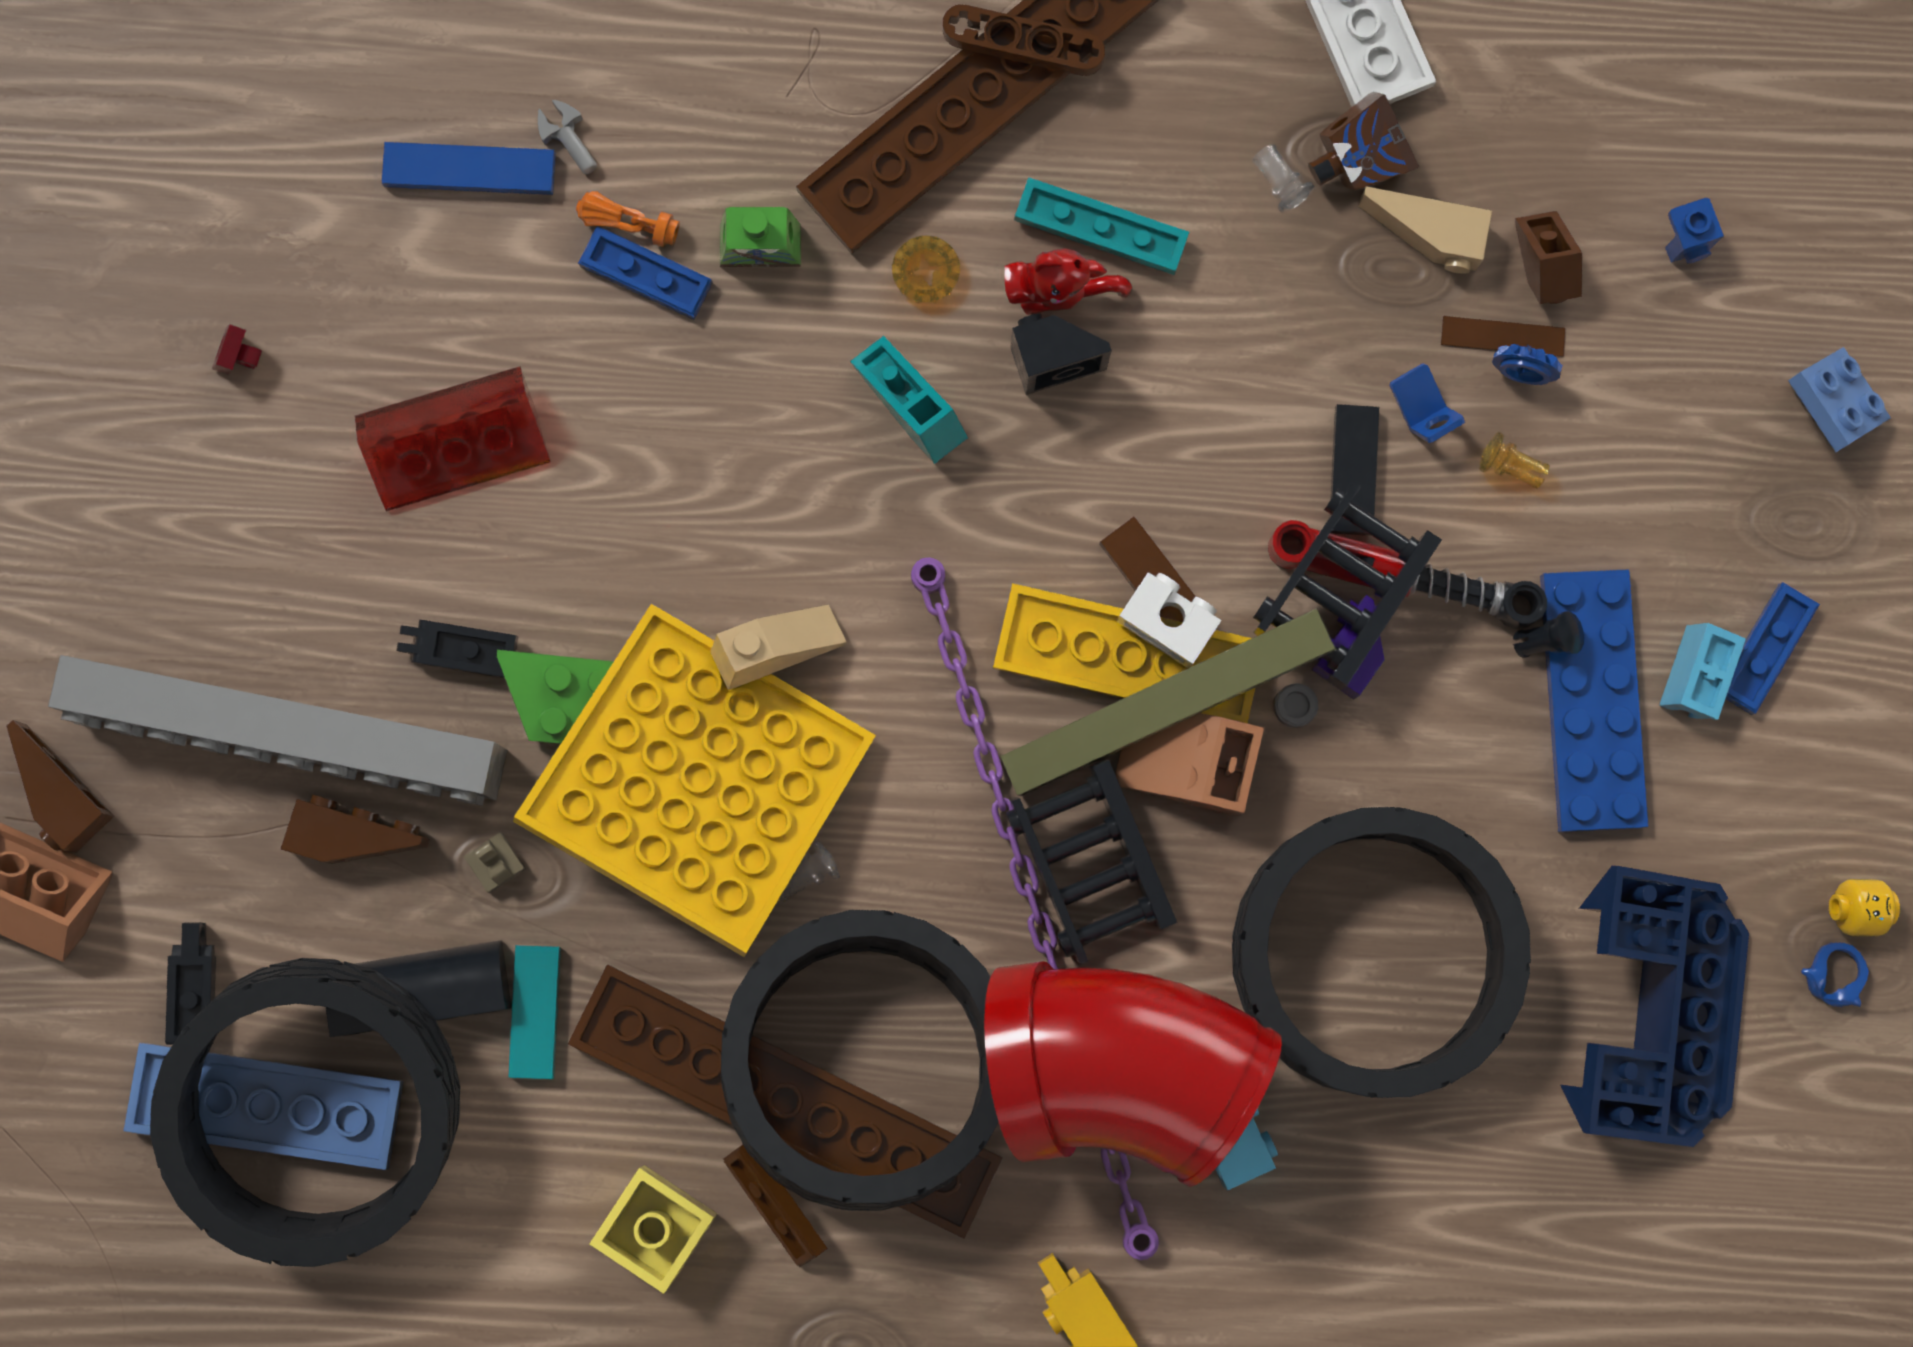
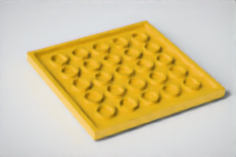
M651 604L515 814L513 822L745 957L876 735L772 674L728 690L710 653L714 640Z

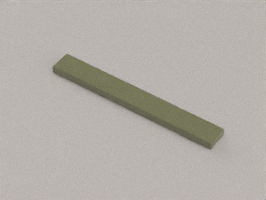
M1314 609L1000 757L1017 796H1023L1335 651L1336 648L1318 609Z

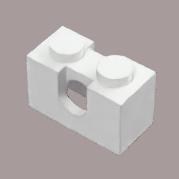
M1147 573L1119 615L1117 622L1177 662L1190 668L1222 620L1214 616L1217 610L1203 599L1195 597L1190 602L1178 594L1179 584L1168 576L1158 573L1155 577ZM1167 606L1176 607L1182 613L1183 623L1178 627L1166 626L1160 619V610Z

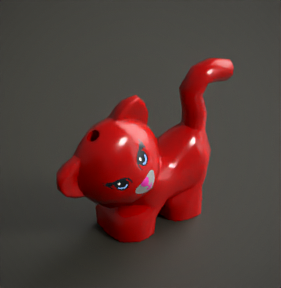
M1064 248L1042 252L1036 256L1033 263L1019 261L1005 265L1004 280L1008 300L1011 304H1021V308L1027 315L1045 311L1068 310L1073 308L1083 297L1106 292H1117L1119 296L1127 297L1132 291V285L1130 280L1120 275L1099 277L1107 272L1102 264L1095 260L1084 258L1077 251Z

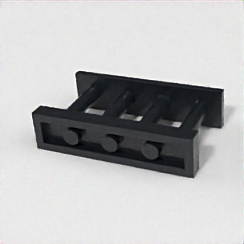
M1354 482L1346 493L1339 488L1324 509L1331 514L1275 601L1267 596L1253 617L1260 622L1253 632L1257 636L1265 633L1270 624L1278 627L1293 620L1294 618L1280 609L1295 588L1352 626L1350 630L1357 634L1348 648L1342 644L1339 647L1335 646V651L1321 657L1329 662L1327 667L1333 670L1327 681L1340 690L1348 685L1442 541L1441 538L1428 530L1419 540L1413 536L1408 539L1351 502L1361 487ZM1341 516L1399 553L1398 559L1404 563L1395 576L1389 572L1384 575L1328 538ZM1318 552L1376 590L1374 594L1380 600L1372 612L1366 608L1363 611L1359 610L1304 574Z
M1102 760L1089 766L1093 776L1086 778L1087 783L1024 809L1021 799L1015 797L1009 800L1013 810L1006 812L1015 836L1023 834L1063 927L1064 931L1057 933L1062 949L1067 958L1074 955L1080 964L1088 961L1083 946L1143 920H1146L1147 923L1154 921L1155 925L1161 930L1178 923L1109 760ZM1092 799L1096 802L1104 801L1109 816L1103 818V824L1041 849L1032 828L1033 824ZM1111 839L1113 843L1120 840L1126 854L1125 857L1120 859V864L1058 889L1049 865ZM1125 880H1129L1130 883L1137 880L1143 897L1137 899L1138 904L1075 930L1066 908L1067 905Z

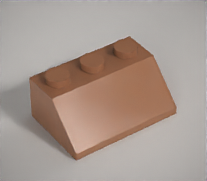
M0 823V935L63 962L86 934L112 878V871L62 849L57 852L46 842Z

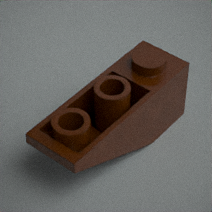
M312 794L310 803L299 799L296 800L281 850L324 863L336 864L427 848L430 839L418 836L421 828L419 826L395 820L393 828L377 823L379 814L356 807L353 808L351 815L335 810L338 802Z

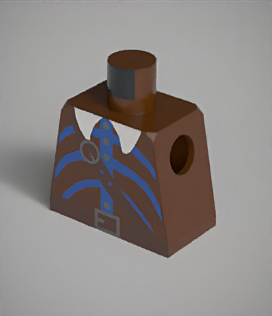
M1371 92L1320 133V138L1327 153L1308 163L1309 170L1319 186L1339 176L1343 185L1352 190L1373 185L1419 167L1386 95L1377 92Z

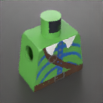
M785 207L726 208L720 223V267H801V224L790 210Z

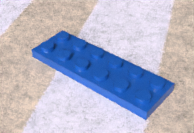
M1629 569L1543 573L1540 576L1541 588L1547 597V609L1543 615V625L1548 620L1556 619L1561 612L1570 611L1580 620L1584 632V645L1577 654L1545 652L1558 832L1647 828L1648 815Z

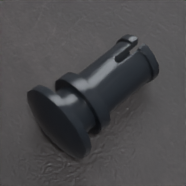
M1570 611L1561 612L1556 619L1545 622L1544 626L1517 631L1513 636V640L1525 639V642L1513 645L1516 653L1522 658L1547 651L1577 654L1584 645L1583 627L1574 613Z

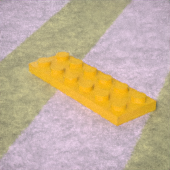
M1012 583L993 669L1124 699L1188 668L1119 624L1117 619L1123 608ZM1160 617L1161 621L1168 627H1178L1183 623ZM1215 630L1192 666L1252 638ZM1255 688L1212 707L1201 714L1223 717L1248 724Z

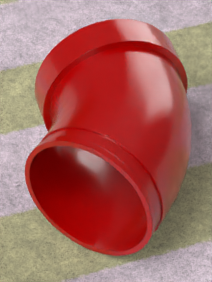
M1041 961L996 968L990 977L987 987L984 1030L990 1088L1004 1139L1014 1157L1021 1162L1070 1157L1075 1152L1076 1147H1097L1115 1150L1139 1158L1165 1173H1171L1184 1185L1193 1187L1206 1179L1219 1166L1248 1126L1268 1089L1281 1053V1035L1272 1028L1262 1026L1254 1017L1213 995L1188 985L1150 974L1102 968L1053 969L1049 963Z

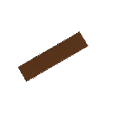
M1443 316L1441 345L1498 350V347L1517 344L1525 347L1529 345L1531 348L1543 349L1546 354L1563 357L1566 328Z

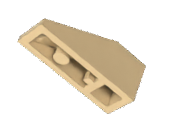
M1365 187L1358 207L1433 263L1445 265V270L1459 274L1469 273L1470 270L1476 271L1482 263L1492 211Z
M824 605L757 618L716 634L710 653L727 689L731 690L842 647L847 642L830 606Z

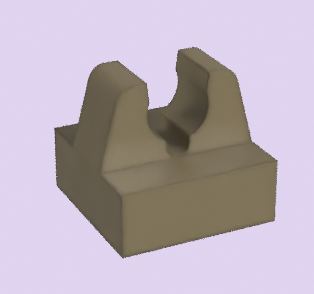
M501 832L463 856L487 893L493 892L526 870Z

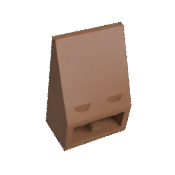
M1199 713L1122 749L1115 775L1121 788L1239 817L1245 812L1264 728Z

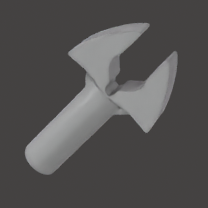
M552 100L557 111L563 116L561 121L563 127L559 128L558 125L550 124L541 109H539L538 130L544 145L552 139L561 141L583 174L592 173L597 168V163L574 132L575 124L583 120L581 113L564 102Z

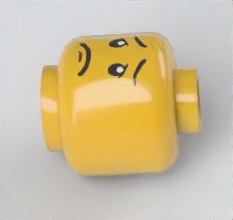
M1849 879L1842 882L1835 891V894L1831 896L1829 900V914L1844 934L1850 936H1881L1887 933L1892 925L1897 922L1900 914V903L1895 892L1884 881L1876 879Z

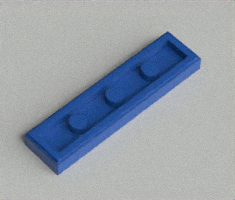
M384 142L382 185L389 188L553 195L556 153L550 149Z

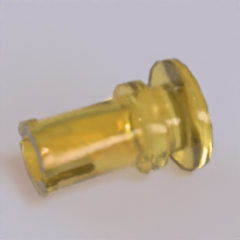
M1497 432L1490 439L1482 453L1479 470L1486 472L1492 466L1495 468L1494 472L1502 476L1506 473L1538 489L1545 479L1531 473L1529 470L1547 475L1550 465L1518 451L1517 445L1509 442L1507 445L1504 444L1503 433Z

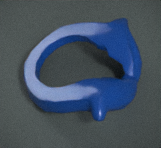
M1829 943L1820 947L1811 967L1801 970V973L1806 976L1808 989L1812 995L1833 1007L1850 1005L1860 1007L1861 1000L1859 994L1865 986L1869 974L1862 954L1853 945L1846 943ZM1834 951L1848 953L1857 963V978L1843 989H1838L1833 994H1826L1824 989L1827 982L1828 956Z

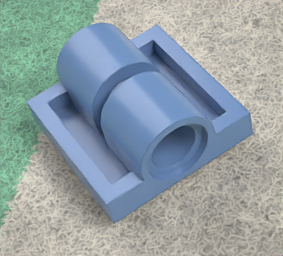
M1844 347L1788 380L1835 453L1891 418L1885 409L1883 400L1872 390L1862 375L1859 364L1848 354Z

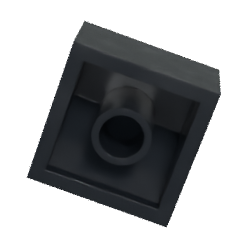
M1041 313L1029 315L1020 319L1017 322L1018 326L1012 328L1010 348L1026 395L1107 370L1112 352L1109 342L1055 315L1043 318Z

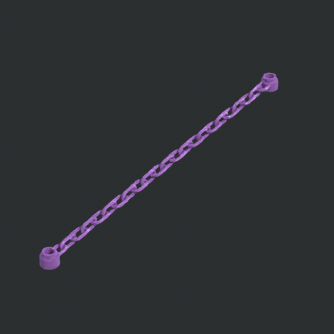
M930 557L922 558L913 566L911 580L914 587L922 593L928 612L938 616L943 631L938 638L942 659L946 668L956 672L960 689L956 693L957 706L962 721L965 725L974 729L978 741L973 752L978 772L984 782L992 785L996 801L992 804L991 808L993 819L999 835L1003 839L1010 841L1014 854L1009 864L1014 885L1020 895L1028 898L1032 910L1027 923L1034 947L1040 953L1046 954L1047 961L1053 969H1060L1057 968L1052 952L1057 946V937L1048 914L1039 911L1034 896L1038 891L1039 881L1033 862L1027 855L1021 854L1016 839L1018 836H1015L1012 828L1009 826L1006 829L1007 833L1004 831L998 813V807L1002 812L1006 810V806H1008L1009 811L1013 809L1009 799L1003 798L998 783L1002 778L1003 768L997 750L992 743L985 742L980 727L984 722L985 712L979 693L974 687L967 686L962 669L967 664V656L961 637L957 632L949 630L945 613L949 609V599L944 587L945 569L937 559ZM926 567L933 568L937 574L936 578L929 582L924 581L920 577V572ZM939 590L943 606L938 602L935 604L934 609L929 594ZM952 637L955 640L961 661L954 658L953 664L950 662L944 640L947 643H951ZM970 693L973 696L979 715L977 718L975 714H972L971 720L967 716L962 700V695L965 699H969ZM988 749L991 752L997 772L995 774L993 770H990L988 772L989 777L986 775L980 756V751L983 755H987ZM1024 862L1027 865L1033 884L1031 887L1029 883H1026L1024 885L1025 890L1021 885L1016 869V864L1019 868H1023ZM1042 919H1044L1051 943L1048 940H1044L1043 946H1041L1034 926V920L1037 925L1042 924ZM1101 1148V1158L1107 1176L1113 1183L1119 1184L1124 1199L1119 1208L1125 1230L1123 1235L1124 1249L1135 1259H1148L1158 1249V1235L1148 1225L1141 1203L1131 1199L1126 1184L1131 1174L1127 1156L1125 1153L1118 1152L1123 1165L1124 1175L1121 1170H1117L1115 1176L1107 1155V1151L1113 1155L1115 1150ZM1135 1206L1141 1223H1135L1130 1226L1126 1208L1128 1212L1132 1213ZM1138 1234H1145L1149 1238V1246L1144 1250L1134 1248L1133 1240Z

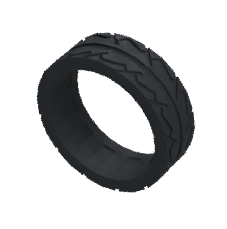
M1401 807L1359 808L1331 816L1313 824L1282 843L1260 866L1243 895L1232 935L1233 977L1243 1010L1254 1017L1262 1026L1272 1028L1281 1035L1282 1047L1279 1058L1289 1068L1323 1087L1370 1098L1413 1097L1446 1087L1448 1084H1452L1478 1068L1502 1043L1505 1034H1508L1523 1006L1530 975V930L1515 887L1498 860L1476 839L1458 827L1437 816ZM1384 839L1407 844L1434 857L1457 877L1471 896L1483 924L1487 947L1485 980L1477 1004L1463 1027L1443 1047L1419 1061L1389 1069H1366L1348 1065L1322 1052L1298 1031L1286 1015L1271 980L1267 956L1269 928L1280 896L1292 877L1311 858L1332 845L1350 840Z
M848 910L819 917V919L809 921L780 937L751 966L733 995L722 1032L721 1085L730 1121L748 1154L776 1182L802 1198L847 1211H882L910 1204L949 1184L982 1151L999 1123L990 1088L985 1049V1001L990 975L986 968L963 944L961 945L954 937L929 922L885 910ZM870 951L898 956L923 967L944 983L960 1002L972 1025L980 1057L979 1088L971 1115L961 1132L944 1150L920 1165L893 1174L859 1176L832 1171L809 1161L780 1138L765 1119L753 1093L748 1067V1052L759 1016L771 996L791 976L812 963L841 953Z
M299 958L269 965L270 968L262 967L234 981L183 1028L163 1059L151 1100L150 1138L162 1179L177 1206L201 1231L204 1229L210 1238L239 1255L271 1264L273 1261L280 1266L317 1267L348 1260L347 1255L349 1257H357L388 1241L411 1220V1216L416 1215L435 1186L449 1158L459 1125L461 1086L450 1046L435 1018L412 994L409 995L405 988L375 970L346 961L343 964L335 959ZM290 1004L328 1007L357 1018L378 1032L401 1057L413 1079L421 1110V1138L415 1163L395 1186L376 1199L349 1210L317 1214L290 1211L267 1203L241 1187L224 1170L206 1141L199 1116L198 1086L205 1057L217 1034L239 1018L267 1007Z

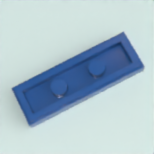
M596 226L578 262L581 268L695 320L713 283L712 279L599 226Z
M1784 582L1778 584L1745 640L1726 696L1727 701L1751 715L1757 713L1818 609L1819 603Z

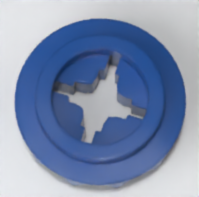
M1517 344L1500 346L1497 352L1494 353L1492 360L1493 365L1505 377L1531 385H1543L1558 380L1563 366L1553 354H1546L1543 349L1531 348L1529 345L1526 347Z

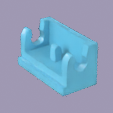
M1710 623L1687 625L1659 706L1669 710L1689 712L1688 717L1718 720L1746 638Z

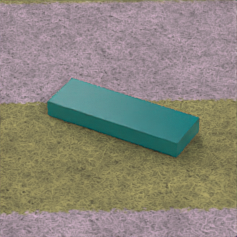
M515 945L508 1078L554 1079L561 947Z

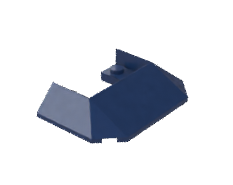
M1611 866L1578 908L1601 912L1597 954L1643 961L1634 1049L1587 1043L1583 1086L1560 1085L1583 1133L1694 1147L1705 1136L1702 1131L1715 1118L1721 1119L1732 1108L1749 932L1742 920L1735 919L1725 903L1728 896L1721 884L1622 866Z

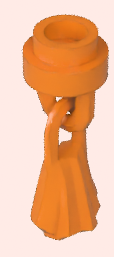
M598 191L585 193L583 198L578 200L576 206L578 217L583 220L585 226H607L628 232H640L643 230L653 234V245L663 248L666 244L673 246L678 236L680 221L674 220L672 214L661 212L657 220L645 218V215L639 210L619 205ZM622 214L633 216L631 218L633 225L621 222Z

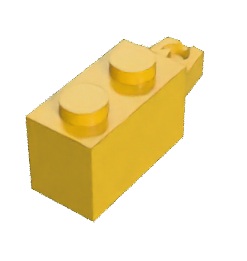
M1053 1253L1037 1262L1050 1282L1041 1288L1045 1295L1044 1299L1049 1306L1042 1313L1056 1335L1064 1330L1073 1344L1071 1347H1138L1089 1268L1080 1274L1075 1267L1064 1272Z

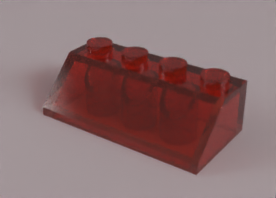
M521 366L355 415L357 443L386 512L551 462L534 402Z

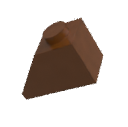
M1552 211L1515 218L1527 282L1540 304H1558L1567 299L1582 297V251L1558 212Z

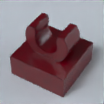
M229 324L224 331L212 369L227 375L233 370L235 363L254 369L257 367L262 350L242 344L246 330Z

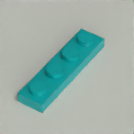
M1028 177L1014 217L1016 222L1172 275L1176 273L1189 232L1030 177Z

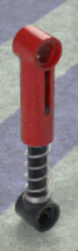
M1297 520L1282 523L1274 531L1268 542L1270 559L1283 569L1296 568L1320 530L1310 528L1307 524ZM1332 533L1328 536L1329 539L1384 575L1389 572L1395 576L1404 563L1398 559L1399 553L1393 549ZM1286 535L1297 537L1302 544L1301 553L1296 555L1286 553L1282 549L1281 538ZM1319 552L1306 569L1309 572L1372 588ZM1427 564L1405 596L1408 597L1410 592L1414 594L1415 591L1427 593L1428 598H1431L1432 595L1445 598L1446 603L1449 600L1461 602L1463 607L1466 604L1479 607L1480 612L1484 608L1489 614L1494 615L1505 626L1512 629L1529 627L1538 621L1547 609V597L1544 590L1531 581H1521L1515 584L1506 581L1498 583L1496 581L1493 584L1485 583L1482 577H1478L1475 580L1467 578L1464 572L1455 575L1451 574L1448 568L1442 571L1433 569L1431 564ZM1515 595L1524 596L1530 602L1531 611L1529 615H1520L1514 610L1512 599Z

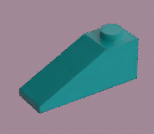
M882 336L850 361L910 438L934 464L968 439L952 407L885 336Z

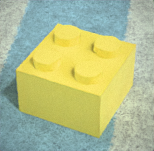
M644 1165L637 1170L589 1244L664 1294L684 1267L714 1221L717 1213Z

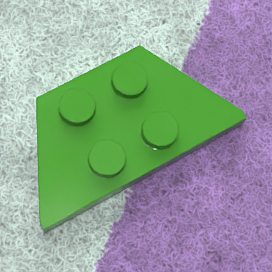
M497 650L496 656L528 740L559 744L562 743L614 662Z

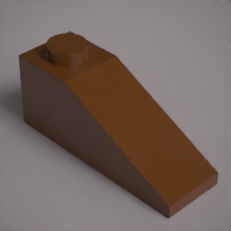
M12 720L6 727L33 819L42 828L39 835L57 852L62 849L76 853L114 815L27 724Z

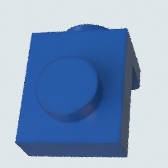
M1703 198L1673 208L1668 213L1675 233V237L1665 247L1671 263L1684 258L1687 264L1702 260L1711 255L1710 249L1724 237L1709 198Z

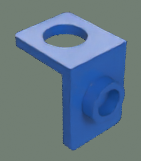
M1422 363L1390 382L1389 386L1410 432L1428 443L1436 441L1465 423L1463 415L1446 406L1428 365ZM1448 420L1444 425L1438 428L1429 429L1431 426L1438 422Z

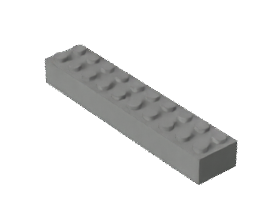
M60 655L48 705L50 708L62 711L61 720L74 722V724L100 729L102 722H105L104 728L140 738H143L144 730H147V737L159 739L161 742L185 746L186 740L191 739V746L228 755L229 747L235 748L233 753L235 755L265 763H270L271 757L277 756V763L313 772L314 764L321 765L320 772L349 780H355L356 774L362 773L364 774L363 780L372 782L375 785L398 789L399 781L408 783L406 789L434 797H440L442 790L451 791L450 798L483 806L484 798L497 800L507 749L493 741Z

